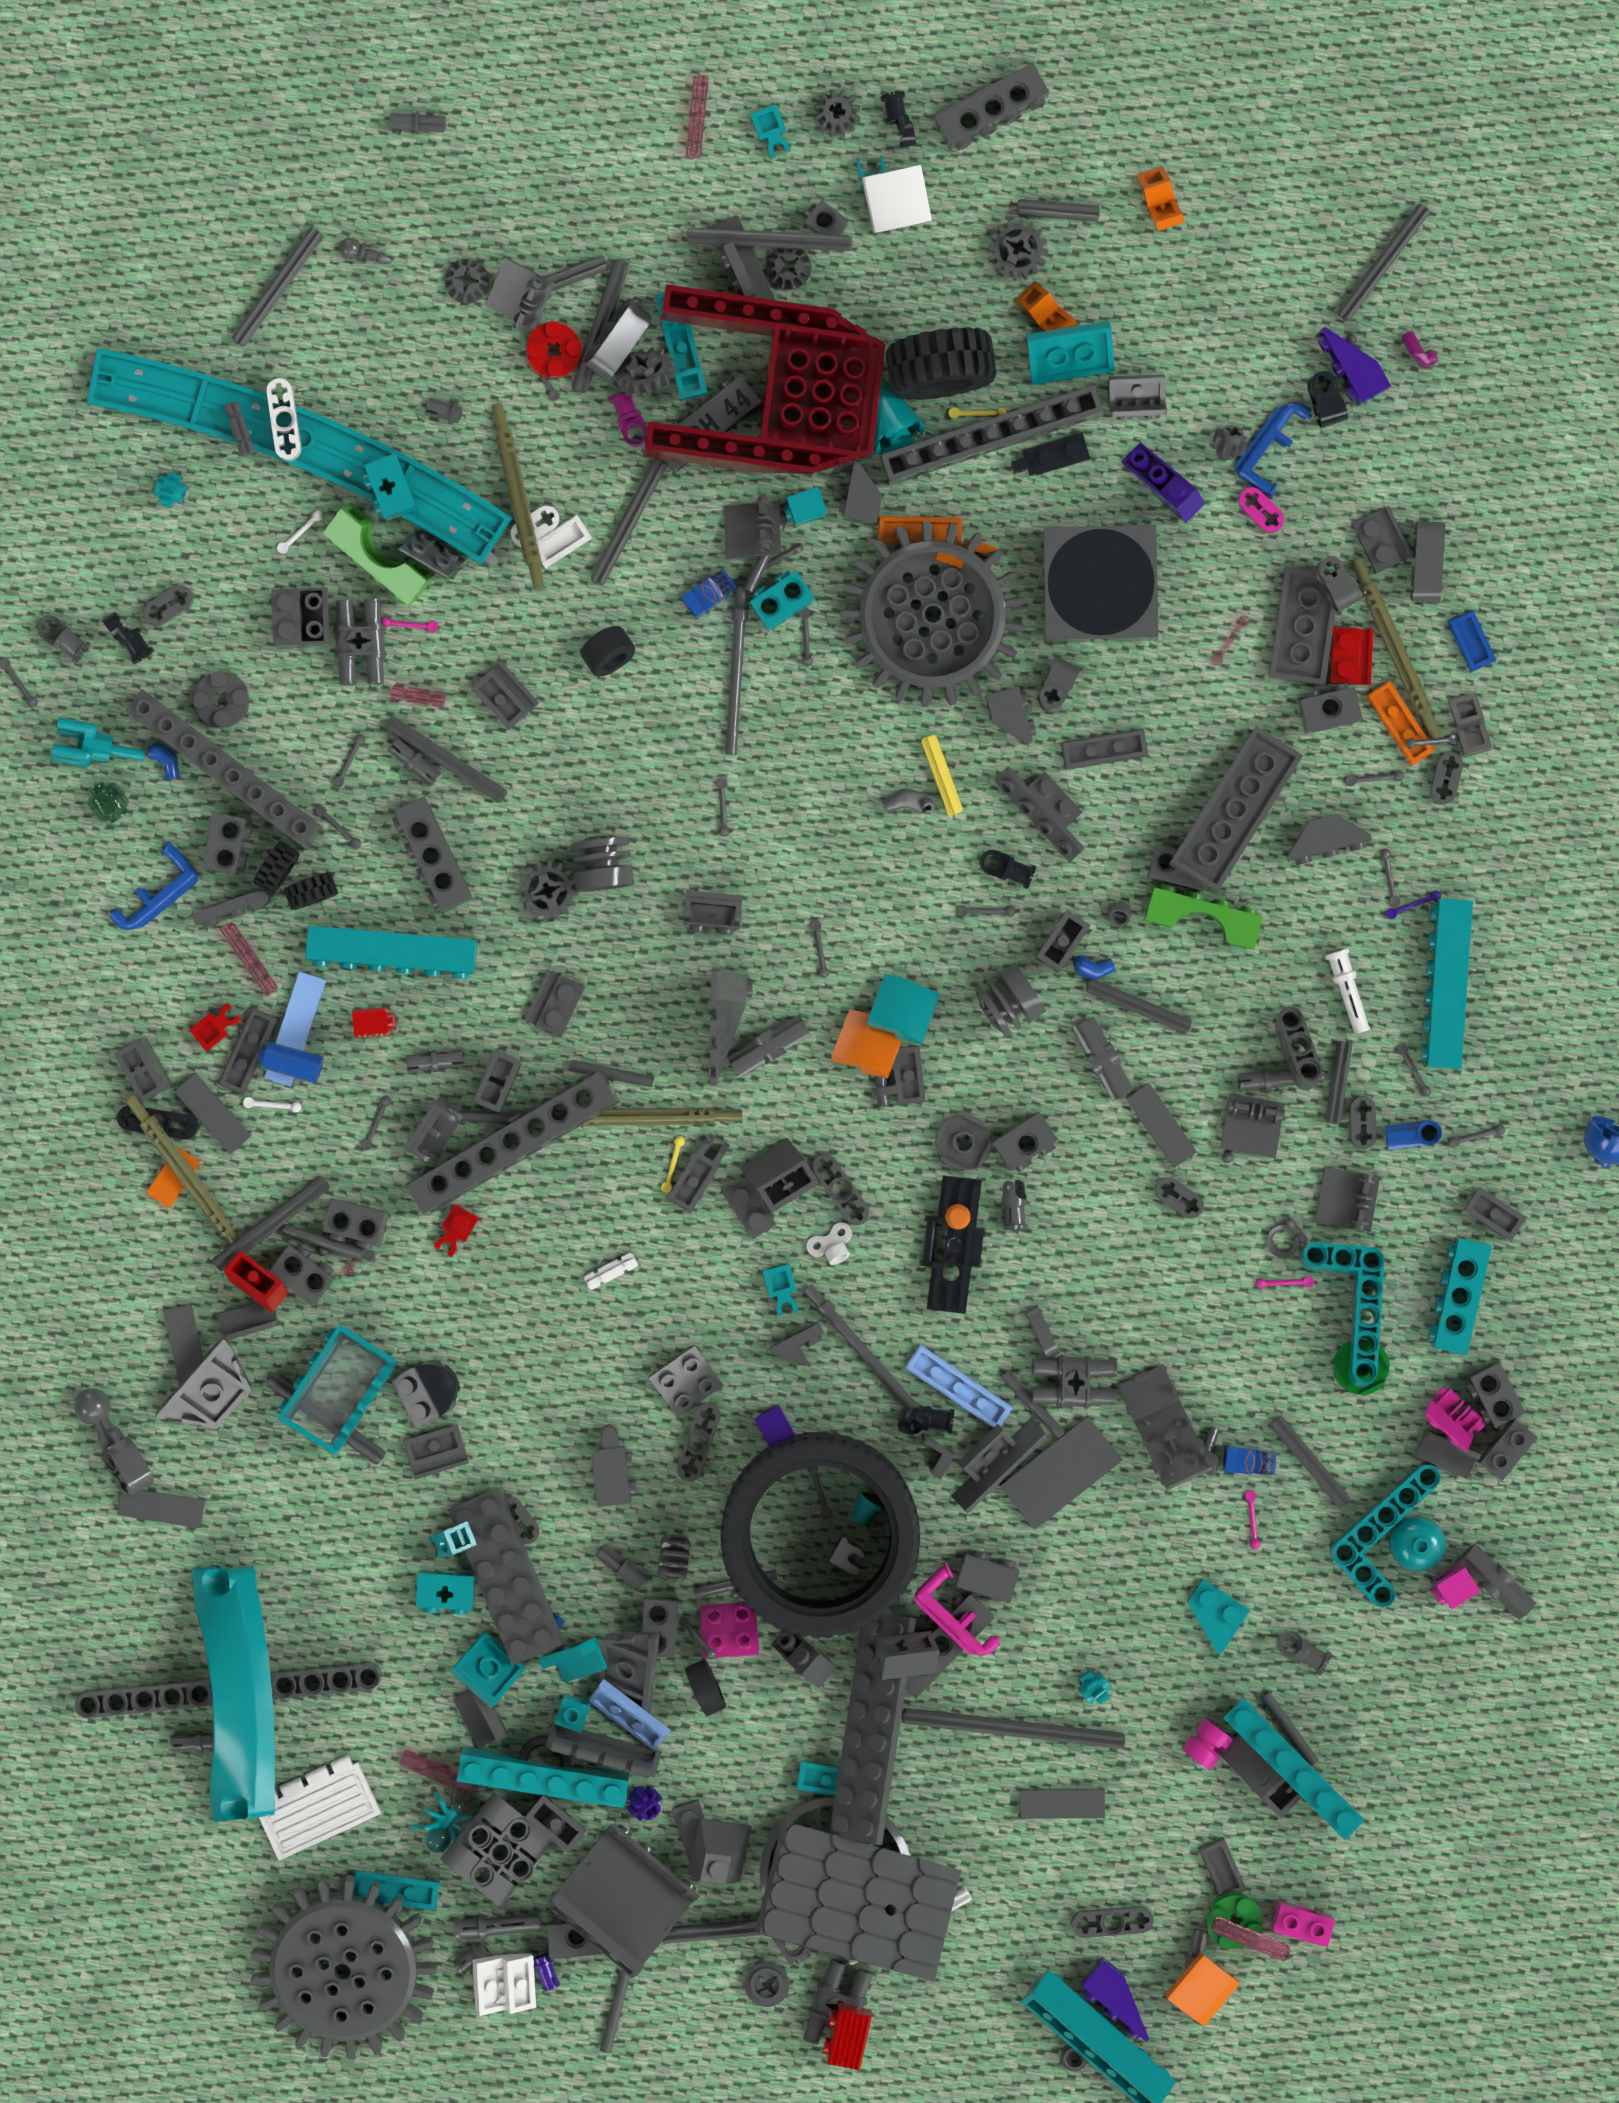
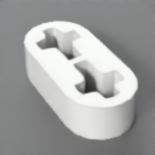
M543 506L531 513L537 540L559 525L560 517L553 507ZM543 512H546L548 515L554 514L555 517L551 519L553 523L551 526H548L546 523L539 527L536 526V523L542 520L541 514ZM515 524L511 529V538L517 546L521 547L520 540L516 538L518 531Z

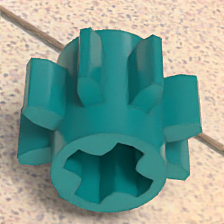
M168 471L167 477L161 475L158 477L153 493L159 497L158 503L173 508L174 502L178 504L183 502L187 491V484L182 483L183 477L181 475Z
M1088 1670L1079 1678L1082 1684L1077 1689L1090 1705L1094 1701L1101 1705L1110 1698L1107 1691L1112 1686L1100 1671L1093 1675Z

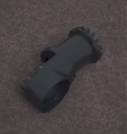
M895 91L894 94L890 92L891 95L889 93L882 95L880 99L881 102H884L887 116L884 120L885 125L897 124V133H899V136L902 135L900 140H903V142H900V148L916 146L913 123L905 111L903 100L906 97L905 92Z
M113 612L102 621L113 638L118 640L120 645L124 644L132 656V663H139L142 661V657L145 659L144 656L148 657V655H151L155 650L147 645L140 634L141 629L137 627L129 631L127 627L122 626V622H119V615Z
M998 850L986 851L982 854L979 861L980 868L985 874L1002 880L1010 879L1022 884L1025 889H1028L1032 881L1030 876L1033 877L1036 870L1035 865L1028 866L1014 860V857ZM991 854L997 856L1000 860L999 868L994 871L988 870L984 864L985 858Z
M926 1406V1409H918L916 1407L908 1409L906 1407L904 1410L903 1408L902 1411L900 1410L898 1417V1429L908 1435L918 1434L922 1430L928 1431L929 1428L946 1430L947 1433H952V1423L954 1420L951 1419H954L955 1409L945 1411L932 1409L931 1406ZM906 1419H912V1420H916L917 1422H915L914 1424H912V1422L908 1423L907 1421L905 1422L904 1420H906Z

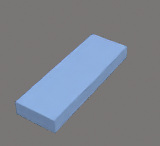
M605 1679L602 1680L588 1698L590 1703L653 1751L656 1750L671 1731Z

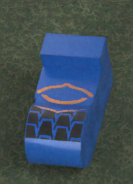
M722 569L692 591L690 590L681 598L693 616L699 619L732 593L737 586L725 570Z
M1225 1445L1222 1470L1227 1473L1275 1475L1277 1452Z

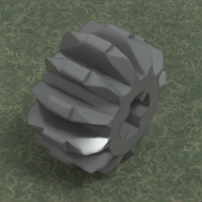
M831 89L829 91L830 99L822 94L820 96L822 104H815L814 110L819 114L814 116V121L822 122L819 126L821 132L830 127L829 137L834 136L835 130H839L840 137H845L844 128L846 127L850 132H854L855 127L853 123L860 122V116L855 113H858L861 107L857 104L852 105L855 101L854 95L845 99L846 90L842 89L840 96H836L834 89ZM835 108H841V113L844 116L839 115V119L833 118L831 110L835 112Z
M679 1534L664 1535L662 1537L658 1575L661 1579L676 1582L684 1581L687 1577L690 1551L688 1537Z

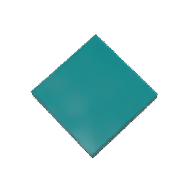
M484 1631L451 1668L450 1672L492 1709L526 1667L521 1663L512 1666L505 1648Z

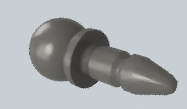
M345 238L339 246L341 256L347 260L357 258L358 262H362V259L365 258L380 264H390L393 262L392 258L382 252L378 253L376 250L366 249L367 243L360 244L355 238Z

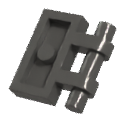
M920 1046L899 1048L891 1068L894 1069L895 1086H887L886 1078L875 1076L876 1088L873 1089L874 1096H877L878 1107L889 1106L888 1095L897 1094L898 1105L926 1102Z

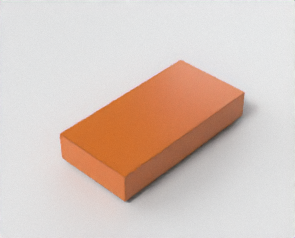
M177 1146V1149L195 1172L201 1161ZM166 1162L146 1193L166 1207L171 1208L184 1189V1185Z

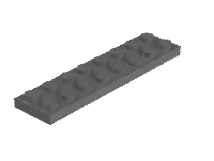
M882 1614L880 1619L860 1629L829 1834L837 1835L839 1838L882 1845L907 1677L888 1680L881 1679V1664H876L875 1660L877 1638L914 1633L916 1623L914 1618Z

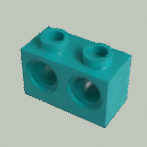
M789 571L784 572L775 579L777 584L769 589L764 586L751 595L753 600L750 601V605L768 632L800 612L801 609L815 602L814 596L797 571L792 574ZM792 584L797 585L801 590L800 595L794 599L788 598L784 593L785 588ZM766 600H772L777 604V610L773 614H766L762 611L761 605Z

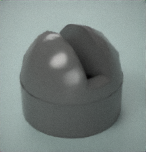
M1118 901L1110 907L1108 919L1112 924L1125 926L1130 922L1131 908L1127 903Z

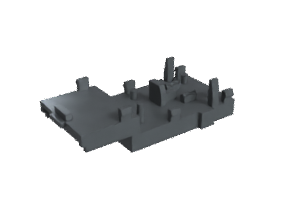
M1163 1364L1147 1372L1143 1370L1133 1375L1134 1378L1117 1385L1126 1403V1409L1131 1414L1142 1437V1443L1150 1454L1152 1468L1155 1474H1159L1162 1486L1164 1485L1166 1491L1213 1470L1210 1465V1459L1205 1454L1207 1450L1202 1439H1198L1192 1427L1193 1423L1188 1418L1176 1393V1387L1172 1384Z

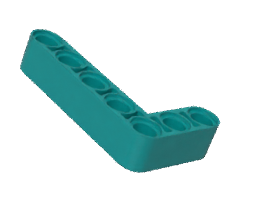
M1322 1242L1310 1243L1300 1256V1262L1306 1270L1355 1275L1349 1379L1355 1386L1366 1387L1374 1381L1378 1373L1384 1255L1382 1251L1374 1247ZM1308 1251H1317L1321 1256V1262L1312 1263L1307 1257ZM1336 1254H1346L1349 1258V1264L1346 1266L1339 1265L1335 1259ZM1364 1256H1373L1377 1261V1266L1375 1268H1368L1364 1264ZM1362 1284H1372L1375 1288V1295H1365L1362 1291ZM1369 1311L1373 1315V1323H1364L1360 1319V1312ZM1359 1339H1368L1372 1345L1371 1351H1362L1358 1346ZM1357 1367H1366L1370 1372L1369 1379H1360L1356 1373Z
M1422 1463L1416 1466L1340 1535L1330 1547V1556L1335 1563L1377 1607L1385 1608L1392 1605L1396 1597L1395 1590L1363 1554L1439 1485L1441 1480L1440 1472L1431 1464ZM1425 1469H1431L1433 1472V1479L1428 1484H1423L1420 1481V1473ZM1404 1488H1410L1413 1494L1412 1499L1406 1503L1399 1500L1400 1491ZM1383 1507H1390L1392 1511L1391 1518L1385 1522L1380 1521L1378 1518L1379 1510ZM1369 1526L1371 1536L1367 1540H1359L1357 1536L1359 1528ZM1341 1545H1348L1351 1552L1346 1559H1338L1336 1552ZM1360 1566H1367L1369 1568V1576L1364 1580H1358L1355 1575L1357 1568ZM1379 1587H1386L1388 1589V1596L1383 1601H1377L1374 1596L1376 1589Z

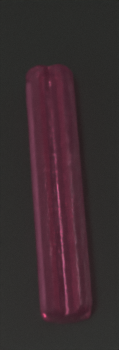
M694 75L686 148V155L690 158H700L702 152L709 82L708 76Z
M229 922L221 928L222 934L266 996L273 994L278 989L277 984L235 923Z
M405 1750L400 1759L401 1766L473 1798L477 1793L479 1785L457 1782V1772L410 1750Z
M1216 1917L1212 1923L1211 1929L1213 1933L1278 1960L1286 1961L1291 1950L1288 1945L1221 1917Z

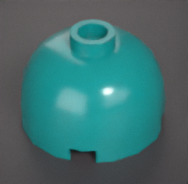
M1420 1515L1408 1516L1400 1521L1393 1528L1389 1539L1390 1552L1395 1561L1404 1569L1414 1572L1427 1571L1436 1566L1443 1558L1446 1548L1445 1535L1440 1526L1430 1518Z

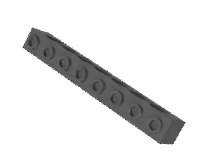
M1092 385L882 454L880 460L888 484L891 486L1101 417L1103 408L1096 387Z
M141 689L125 710V712L303 848L308 849L324 828L145 690Z
M594 1070L580 1077L581 1082L574 1087H571L570 1084L566 1085L556 1092L557 1097L547 1101V1099H543L532 1106L533 1111L526 1115L519 1113L510 1118L508 1126L501 1130L496 1127L483 1135L485 1139L477 1144L473 1141L459 1149L460 1154L453 1158L451 1156L442 1158L435 1163L437 1167L430 1172L423 1170L412 1177L413 1182L409 1183L407 1187L422 1214L430 1215L620 1103L605 1074L600 1071L596 1073ZM588 1091L591 1095V1101L588 1105L581 1106L578 1102V1097L582 1092ZM564 1105L567 1110L566 1117L558 1121L554 1116V1111L558 1106ZM539 1119L543 1124V1128L539 1134L534 1135L530 1130V1125L534 1120ZM515 1133L519 1139L518 1145L513 1149H509L506 1144L507 1137ZM492 1148L494 1159L489 1163H485L482 1154L485 1149ZM463 1162H467L470 1165V1173L466 1177H461L458 1172V1168ZM443 1176L446 1180V1187L438 1192L435 1189L434 1183L438 1177Z

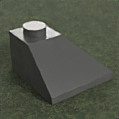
M699 1818L687 1873L703 1882L724 1885L740 1882L752 1826Z

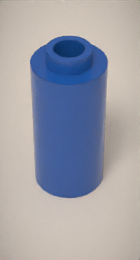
M270 1041L267 1046L262 1045L258 1057V1062H262V1069L315 1084L319 1079L324 1061L323 1056Z

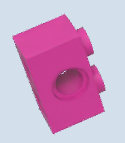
M1456 1563L1430 1580L1433 1587L1429 1590L1437 1603H1440L1441 1606L1446 1605L1450 1609L1457 1607L1481 1592L1466 1567L1460 1563Z
M1278 1899L1270 1927L1273 1932L1328 1947L1335 1919L1331 1914Z

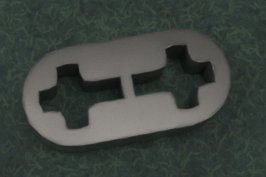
M183 585L172 587L145 606V619L154 626H162L192 606L194 602L193 593ZM176 592L188 594L185 598V605H181L179 602L173 606L169 604L177 598ZM167 605L168 609L161 613L163 617L161 620L150 618L154 606L161 609Z
M1455 752L1442 754L1436 763L1430 795L1432 800L1440 805L1452 802L1457 794L1463 761ZM1452 757L1453 763L1457 764V769L1453 768L1448 777L1445 776L1447 768L1442 765V762ZM1444 780H1447V790L1451 791V795L1445 796L1444 800L1440 799V794L1436 793V788H1441Z
M1365 1096L1353 1099L1349 1107L1350 1141L1358 1149H1368L1376 1141V1107L1373 1100ZM1360 1101H1364L1366 1106H1370V1111L1365 1112V1121H1361L1360 1112H1355V1106H1359ZM1361 1124H1365V1133L1371 1136L1370 1139L1365 1141V1145H1361V1141L1355 1138V1135L1361 1132Z
M1165 1177L1157 1182L1155 1186L1157 1197L1186 1218H1196L1202 1213L1204 1209L1203 1200L1179 1181L1171 1177ZM1172 1182L1174 1184L1173 1190L1179 1194L1177 1199L1172 1195L1163 1197L1161 1185L1163 1183L1168 1185ZM1182 1197L1188 1201L1193 1200V1198L1196 1199L1195 1205L1198 1207V1210L1186 1213V1206L1180 1202V1199Z
M1038 1305L1024 1310L1046 1358L1048 1359L1060 1353Z
M513 1496L505 1497L506 1502L517 1505L515 1513L519 1518L517 1520L514 1519L519 1533L522 1531L518 1524L520 1520H522L525 1526L532 1525L534 1527L532 1531L533 1537L524 1536L522 1538L523 1543L531 1544L535 1542L540 1533L537 1522L519 1499Z

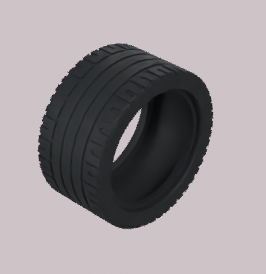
M808 1432V1434L804 1435L803 1433L797 1434L761 1451L758 1456L756 1455L746 1465L742 1473L737 1477L727 1498L722 1518L720 1537L722 1558L727 1575L730 1577V1582L736 1589L739 1597L745 1600L744 1603L757 1616L763 1617L765 1622L774 1625L780 1630L785 1629L788 1633L799 1634V1636L807 1637V1635L812 1636V1638H831L833 1635L843 1636L849 1632H856L861 1627L865 1628L873 1621L875 1622L880 1619L883 1613L886 1614L898 1602L899 1596L904 1594L913 1577L912 1574L913 1571L915 1572L919 1557L920 1525L912 1494L900 1472L891 1461L872 1446L861 1440H855L853 1437L839 1433ZM806 1467H835L858 1476L877 1493L889 1516L890 1541L882 1565L864 1586L841 1598L823 1601L809 1600L784 1591L764 1573L753 1552L750 1524L759 1500L777 1480L793 1471Z

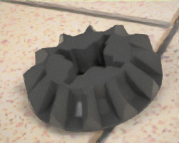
M777 248L774 249L767 260V275L770 281L778 288L784 290L797 289L808 280L811 273V262L806 252L802 249ZM781 258L789 263L798 259L794 265L797 276L789 271L779 275L784 268Z
M470 258L457 260L453 265L449 266L444 277L448 294L455 301L464 304L479 301L489 288L487 270L480 262ZM467 269H469L471 279L479 283H470L466 292H464L463 283L455 279L464 278Z
M762 1961L752 1966L748 1971L744 1982L745 1991L753 2003L762 2007L775 2006L786 1997L789 1990V1978L785 1969L775 1962ZM759 1975L766 1979L776 1976L772 1982L775 1993L768 1988L761 1989L758 1992L762 1985Z

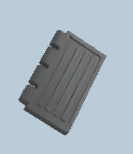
M555 1721L553 1722L546 1743V1747L551 1748V1751L568 1756L572 1754L575 1755V1758L593 1763L600 1762L607 1767L622 1771L629 1770L632 1774L649 1778V1776L655 1778L662 1751H653L648 1747L584 1729L579 1733L555 1725Z

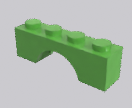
M352 503L342 507L323 532L330 544L349 555L350 560L355 565L363 567L369 572L372 579L376 583L388 588L399 602L409 606L418 600L436 574L413 558L403 562H396L382 556L372 542V520Z
M1160 884L1159 888L1154 887L1152 889L1144 921L1172 928L1183 916L1191 913H1201L1210 916L1220 925L1225 943L1250 950L1255 948L1263 916L1257 915L1258 910L1241 906L1240 910L1229 908L1230 902L1214 899L1213 903L1203 901V895L1187 891L1186 896L1175 893L1176 888Z

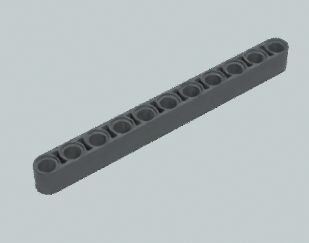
M374 1662L270 1672L272 1699L371 1690L378 1686L382 1680V1669ZM365 1669L373 1670L376 1674V1681L373 1683L365 1682L362 1678V1671ZM336 1672L345 1673L348 1677L347 1685L340 1686L336 1684L334 1674ZM308 1675H316L319 1678L320 1686L318 1688H310L307 1685L306 1677ZM285 1677L292 1682V1689L290 1691H283L279 1688L278 1680ZM210 1678L88 1690L77 1697L74 1707L76 1713L83 1718H97L212 1706ZM196 1686H203L207 1689V1699L200 1700L195 1696L194 1690ZM168 1689H175L179 1692V1702L174 1703L168 1700L166 1696ZM140 1692H148L151 1695L152 1702L150 1705L141 1704L138 1698ZM118 1694L123 1698L124 1705L122 1708H116L111 1704L112 1695ZM85 1697H90L95 1701V1710L88 1711L83 1707V1699Z

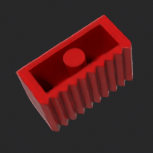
M380 1007L352 1010L354 1036L357 1038L391 1036L392 1030H397L396 1013H391L390 1008Z
M243 1251L238 1252L224 1269L229 1282L270 1312H273L288 1295V1290L281 1279L279 1280L277 1276H274L273 1273H270L269 1270L258 1264L256 1260L253 1261L252 1257L249 1258Z
M838 2003L836 2011L831 2010L828 2027L832 2028L830 2038L825 2037L822 2054L826 2055L828 2065L860 2070L872 2019L871 2009Z

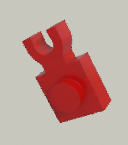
M230 1003L222 1007L217 1017L213 1013H209L189 1029L206 1052H209L229 1035L225 1028L236 1025L243 1020L239 1015L233 1020L227 1019V1011L233 1008Z
M455 1204L441 1227L447 1233L437 1240L434 1247L439 1249L443 1242H449L451 1250L447 1255L453 1257L457 1250L458 1239L466 1242L479 1217Z

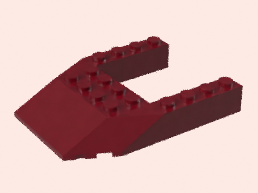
M666 284L660 318L662 321L771 336L759 437L649 421L646 429L643 457L756 473L815 474L872 455L886 345L884 342L870 336L863 328L857 324L854 325L833 308Z

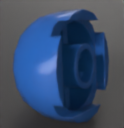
M1593 1116L1592 1120L1591 1118L1589 1119L1585 1129L1584 1146L1589 1154L1595 1158L1594 1162L1603 1167H1610L1611 1164L1619 1165V1126L1613 1124L1616 1122L1615 1120L1603 1116Z

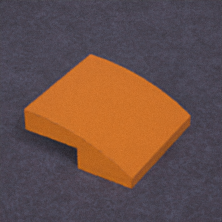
M850 1009L831 1055L833 1062L859 1067L864 1074L888 1078L902 1040L897 1039L893 1032L868 1026L867 1020L870 1014Z
M1200 1952L1165 1996L1187 2015L1205 2026L1240 1985V1982Z

